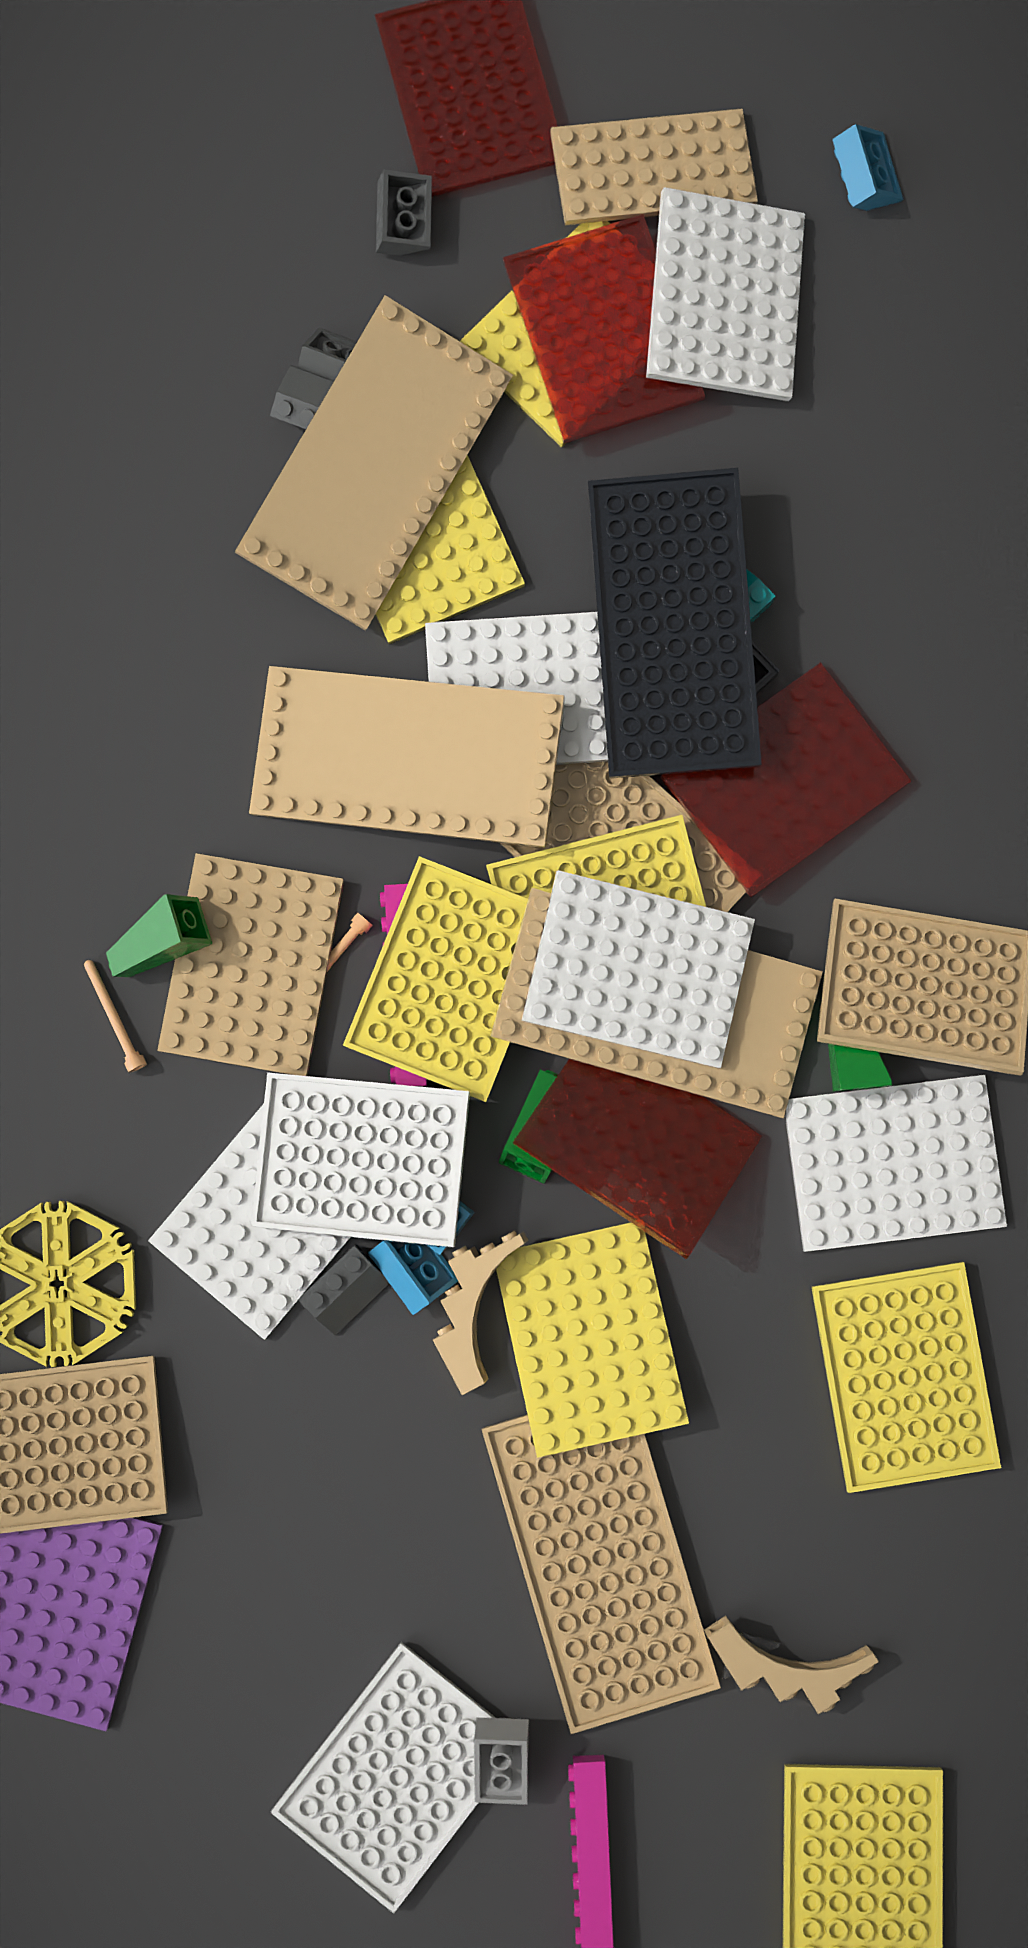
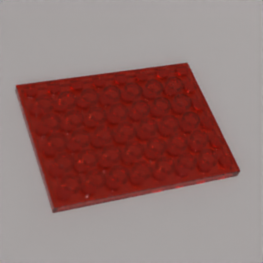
M428 0L375 14L418 174L432 176L431 197L555 165L550 132L551 127H557V123L522 0Z
M643 214L503 257V264L563 444L705 399L703 388L700 386L646 377L656 250Z
M821 662L757 707L761 767L663 774L661 776V779L751 898L911 782Z
M569 1059L513 1144L687 1259L762 1135L701 1095Z

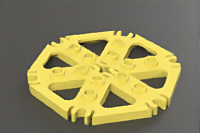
M59 1201V1209L57 1211L51 1209V1202H46L44 1205L46 1213L43 1210V1203H40L0 1229V1269L31 1285L0 1305V1332H3L0 1336V1343L46 1367L49 1366V1356H51V1367L57 1365L56 1359L59 1356L64 1359V1366L70 1365V1354L73 1360L72 1365L87 1357L124 1332L116 1328L115 1325L123 1329L128 1327L126 1323L122 1322L121 1317L123 1314L132 1317L135 1313L130 1309H125L126 1306L132 1307L134 1310L136 1309L134 1249L125 1255L123 1252L130 1249L132 1244L128 1243L125 1246H121L119 1238L124 1236L125 1233L119 1232L112 1236L116 1230L120 1229L119 1227L69 1201H66V1212H64L66 1209L64 1201ZM77 1218L98 1228L102 1232V1239L71 1259L70 1222ZM33 1221L42 1223L43 1260L14 1246L11 1241L14 1233ZM115 1262L121 1263L124 1267L125 1292L121 1298H114L85 1283L86 1280ZM57 1273L59 1280L64 1281V1286H61L59 1291H56V1287L51 1285V1282L56 1280ZM72 1307L103 1322L106 1327L104 1333L84 1346H77L73 1340ZM45 1308L46 1346L38 1349L17 1338L14 1330L17 1325Z

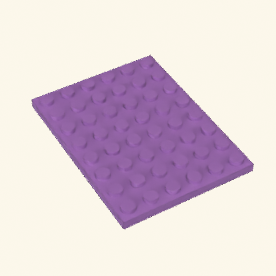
M132 1517L0 1534V1703L102 1731L108 1730L164 1524Z

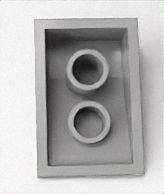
M476 1717L474 1734L476 1803L527 1805L529 1719Z

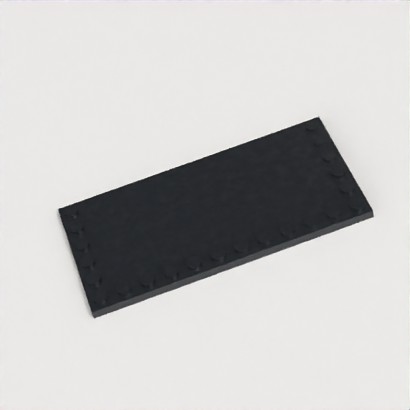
M738 468L588 481L609 779L761 767Z

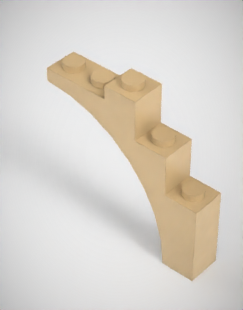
M515 1231L502 1237L503 1243L496 1247L491 1243L479 1250L481 1255H479L475 1246L467 1249L465 1245L452 1252L454 1258L448 1261L462 1288L460 1289L459 1285L445 1291L446 1297L440 1300L454 1328L451 1324L437 1331L439 1336L433 1339V1342L462 1395L481 1386L489 1379L482 1364L477 1343V1316L480 1300L489 1279L499 1264L511 1252L528 1241L524 1231L518 1235Z
M726 1616L704 1630L741 1691L745 1688H752L764 1676L779 1702L792 1699L798 1693V1690L802 1688L818 1714L822 1711L827 1712L836 1705V1702L840 1700L835 1690L847 1687L851 1684L853 1678L859 1674L868 1673L873 1669L874 1664L878 1662L867 1645L849 1655L830 1661L801 1662L777 1657L749 1642L736 1630Z

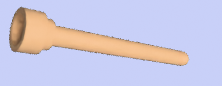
M358 912L351 920L353 921L350 925L351 929L331 951L327 972L359 934L367 933L373 926Z
M87 960L84 963V967L126 1054V1062L124 1064L128 1073L135 1072L147 1065L145 1058L138 1051H135L94 962Z

